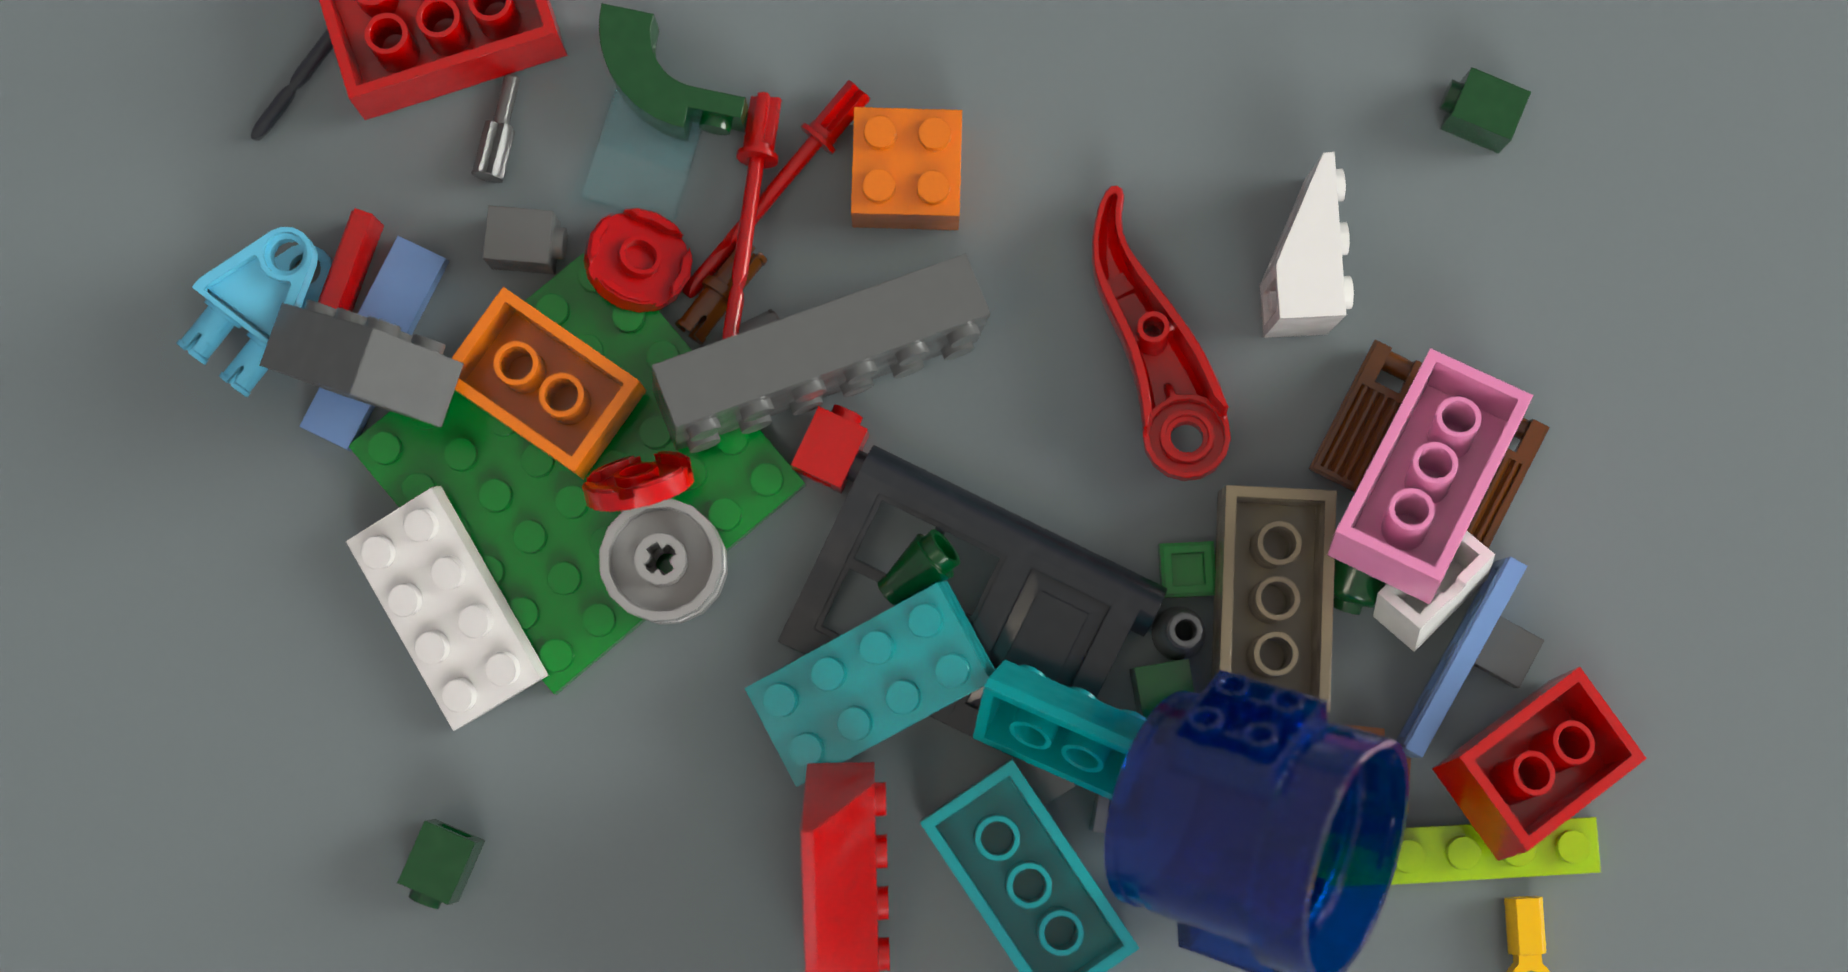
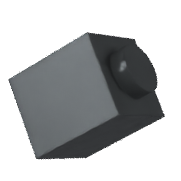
M488 205L483 259L490 268L556 275L557 259L564 260L566 257L568 232L567 228L561 227V222L554 211Z

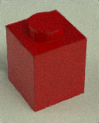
M837 404L833 405L831 411L818 406L791 463L792 469L796 473L842 494L848 482L847 476L859 450H863L869 437L868 428L860 425L863 417Z

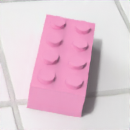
M1430 348L1335 531L1328 556L1431 604L1534 395Z

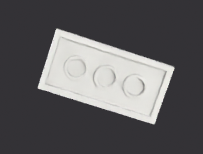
M441 486L431 487L346 541L453 731L467 725L549 676Z

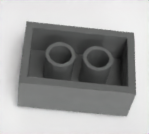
M307 299L304 309L285 303L281 304L259 366L350 399L441 427L464 363L444 356L443 353L446 345L417 334L412 336L400 331L401 327L375 317H364L337 307L335 309Z

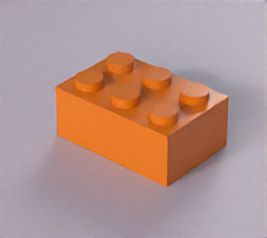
M502 287L451 358L464 363L455 391L583 480L647 391L638 379L505 287Z

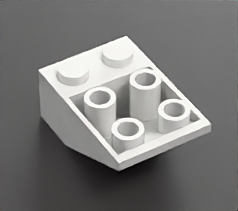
M1323 152L1305 178L1261 281L1260 296L1263 338L1327 335L1346 316V309H1352L1353 282L1351 276L1343 275L1342 255H1348L1349 228L1347 222L1339 221L1338 202H1342L1345 199L1346 182L1344 170L1342 168L1336 169L1334 152Z

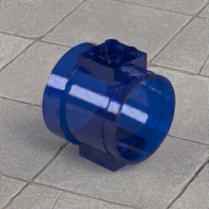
M1220 670L1201 694L1182 690L1166 697L1151 712L1132 742L1115 785L1106 824L1104 860L1109 887L1119 901L1134 907H1146L1154 914L1177 921L1178 947L1244 971L1346 972L1361 952L1377 922L1398 863L1409 803V770L1405 752L1396 740L1339 723L1328 724L1327 700L1309 696L1293 689H1285L1251 679L1241 674Z

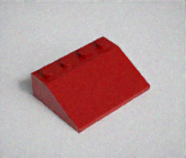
M319 0L348 98L364 120L567 56L550 0Z
M875 762L807 763L801 824L805 972L890 971L889 937H879L878 920H889L888 886H877V868H888L887 834H876V816H887L886 782H875Z

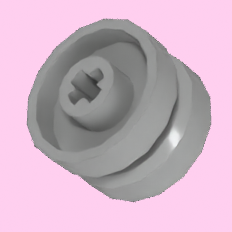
M671 498L650 506L622 511L607 528L599 549L600 575L610 597L628 613L658 625L682 624L704 614L720 596L728 575L727 550L717 529L693 506ZM668 553L673 555L670 559L673 570L665 574L657 569L656 563L661 555Z

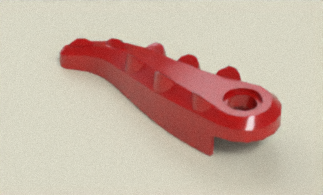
M1110 186L1105 191L1098 205L1092 236V268L1101 302L1121 341L1131 367L1141 412L1145 453L1153 467L1165 476L1180 481L1199 480L1215 472L1226 458L1231 440L1227 416L1229 406L1212 366L1191 329L1130 249L1122 226L1124 193L1121 187ZM1181 425L1195 427L1202 436V444L1193 452L1179 451L1171 442V433L1175 428Z

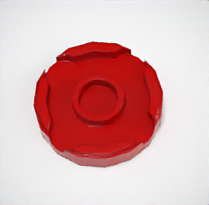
M632 208L624 209L623 213L613 216L609 214L599 221L586 242L583 262L589 282L602 298L618 308L641 313L660 310L676 301L690 279L693 258L690 247L687 250L686 244L682 240L683 234L674 223L659 213Z
M657 451L654 454L655 461L642 462L640 456L634 457L633 455L607 463L592 471L586 478L587 482L582 486L586 504L596 511L614 512L650 506L670 499L684 492L694 483V473L690 457L680 452Z

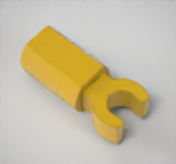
M1542 896L1504 897L1508 954L1513 955V963L1507 972H1550L1542 963V954L1546 953Z

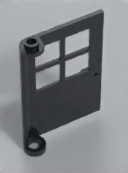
M873 445L869 453L859 450L847 476V480L853 482V485L778 642L806 655L841 636V634L823 626V623L849 569L876 582L887 574L855 558L882 501L935 526L934 530H937L943 536L945 532H948L1000 558L973 614L970 615L964 612L995 670L1004 660L1017 665H1029L1041 671L1048 679L1069 688H1082L1097 698L1130 630L1143 637L1146 635L1163 602L1167 588ZM984 687L930 715V717L973 737Z

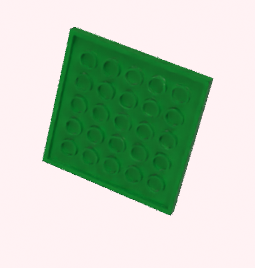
M585 252L539 288L525 302L638 379L647 391L584 480L455 390L441 427L390 411L348 445L399 508L431 487L441 486L546 669L549 676L542 679V681L556 695L645 621V619L628 613L610 597L600 575L599 549L607 528L622 511H596L587 506L582 486L587 482L586 478L592 471L607 463L633 455L634 457L640 456L642 462L655 461L654 454L657 451L680 452L690 457L694 473V483L687 490L671 499L693 506L717 529L727 552L806 486L804 481L760 430L742 434L740 428L719 435L721 442L717 445L695 453H691L688 447L678 451L675 450L653 393L652 365L690 352L692 349L659 310L641 313L618 308L602 298L588 280L583 262ZM668 553L661 555L656 563L657 569L665 574L670 573L673 570V566L670 563L673 555Z

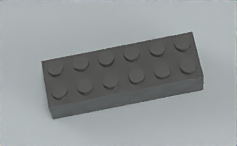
M965 253L652 365L653 393L675 450L678 451L688 447L691 453H695L717 445L721 442L719 435L740 428L742 434L763 429L772 423L771 416L790 409L793 415L810 412L823 405V397L842 391L844 397L862 393L874 386L873 379L892 373L894 378L898 379L914 374L924 368L923 361L943 355L946 361L961 357L974 349L973 343L978 341L991 313Z

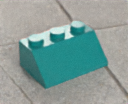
M1004 660L989 676L984 686L973 739L1126 806L1150 754L1159 727L1149 723L1142 715L1135 711L1119 710L1097 700L1087 690L1078 687L1069 688L1048 679L1041 671L1032 666L1017 665Z

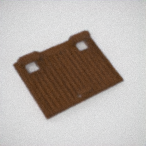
M1377 340L1373 341L1309 467V470L1356 493L1422 365V362L1418 360L1412 362L1391 351L1392 347ZM1381 370L1404 381L1399 393L1376 382ZM1523 417L1514 435L1520 442L1515 452L1507 449L1467 529L1471 535L1487 548H1489L1550 428L1535 419L1528 420Z

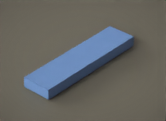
M397 236L357 314L364 317H375L401 327L400 331L412 335L449 261L432 251ZM319 387L299 427L352 452L349 445L361 435L375 406Z
M1513 557L1494 561L1488 579L1480 586L1394 742L1395 749L1410 758H1422L1523 576L1527 565Z

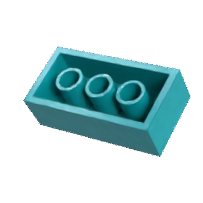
M948 581L937 582L744 689L795 786L798 787L806 781L807 763H843L984 687L989 676L995 671V668Z
M1008 760L919 821L1019 972H1107L1140 949L1013 760Z

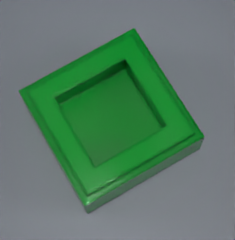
M1214 541L1162 543L1158 545L1160 585L1167 588L1164 599L1215 595Z

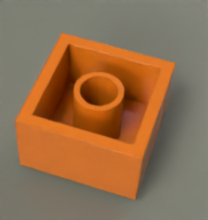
M854 107L851 194L853 228L959 229L962 110Z

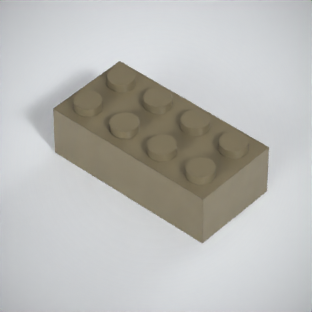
M1226 485L1218 491L1210 708L1317 714L1330 713L1335 559L1328 556V552L1336 531L1337 490Z

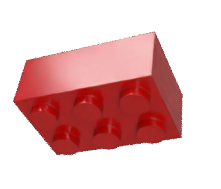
M1578 667L1546 682L1433 767L1432 770L1497 861L1531 850L1647 758L1582 668Z

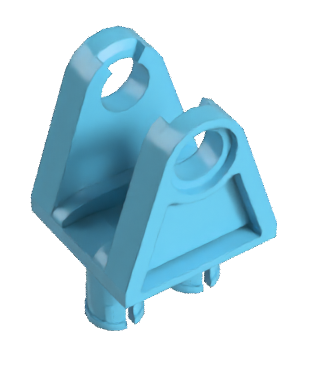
M280 227L271 230L200 277L194 283L192 288L206 298L204 303L208 306L176 344L206 365L210 356L235 326L239 329L243 326L249 331L246 335L250 339L224 372L219 374V377L226 383H230L231 387L248 398L252 389L268 371L267 368L259 365L281 304L285 303L304 309L307 299L318 302L333 259L324 250L314 246L312 241L303 232L293 227ZM293 241L298 243V245L290 247L275 257V253L281 245ZM302 259L301 263L295 269H293L296 263ZM317 261H319L321 266L320 275L317 280L311 283L317 267Z

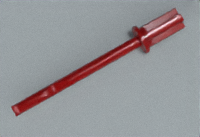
M848 80L815 120H812L809 125L803 123L800 126L809 138L760 194L756 224L820 148L831 155L834 154L836 149L833 145L854 120V107H865L870 101V97L852 81ZM740 219L690 277L685 288L682 290L686 296L694 298L703 288L701 283L707 275L713 276L736 248Z
M758 92L757 96L750 97L743 147L739 148L736 153V159L748 166L732 268L733 285L728 296L722 340L738 335L740 331L744 304L743 288L748 277L763 171L766 168L775 167L779 161V156L774 151L782 99L780 97H770L767 92Z

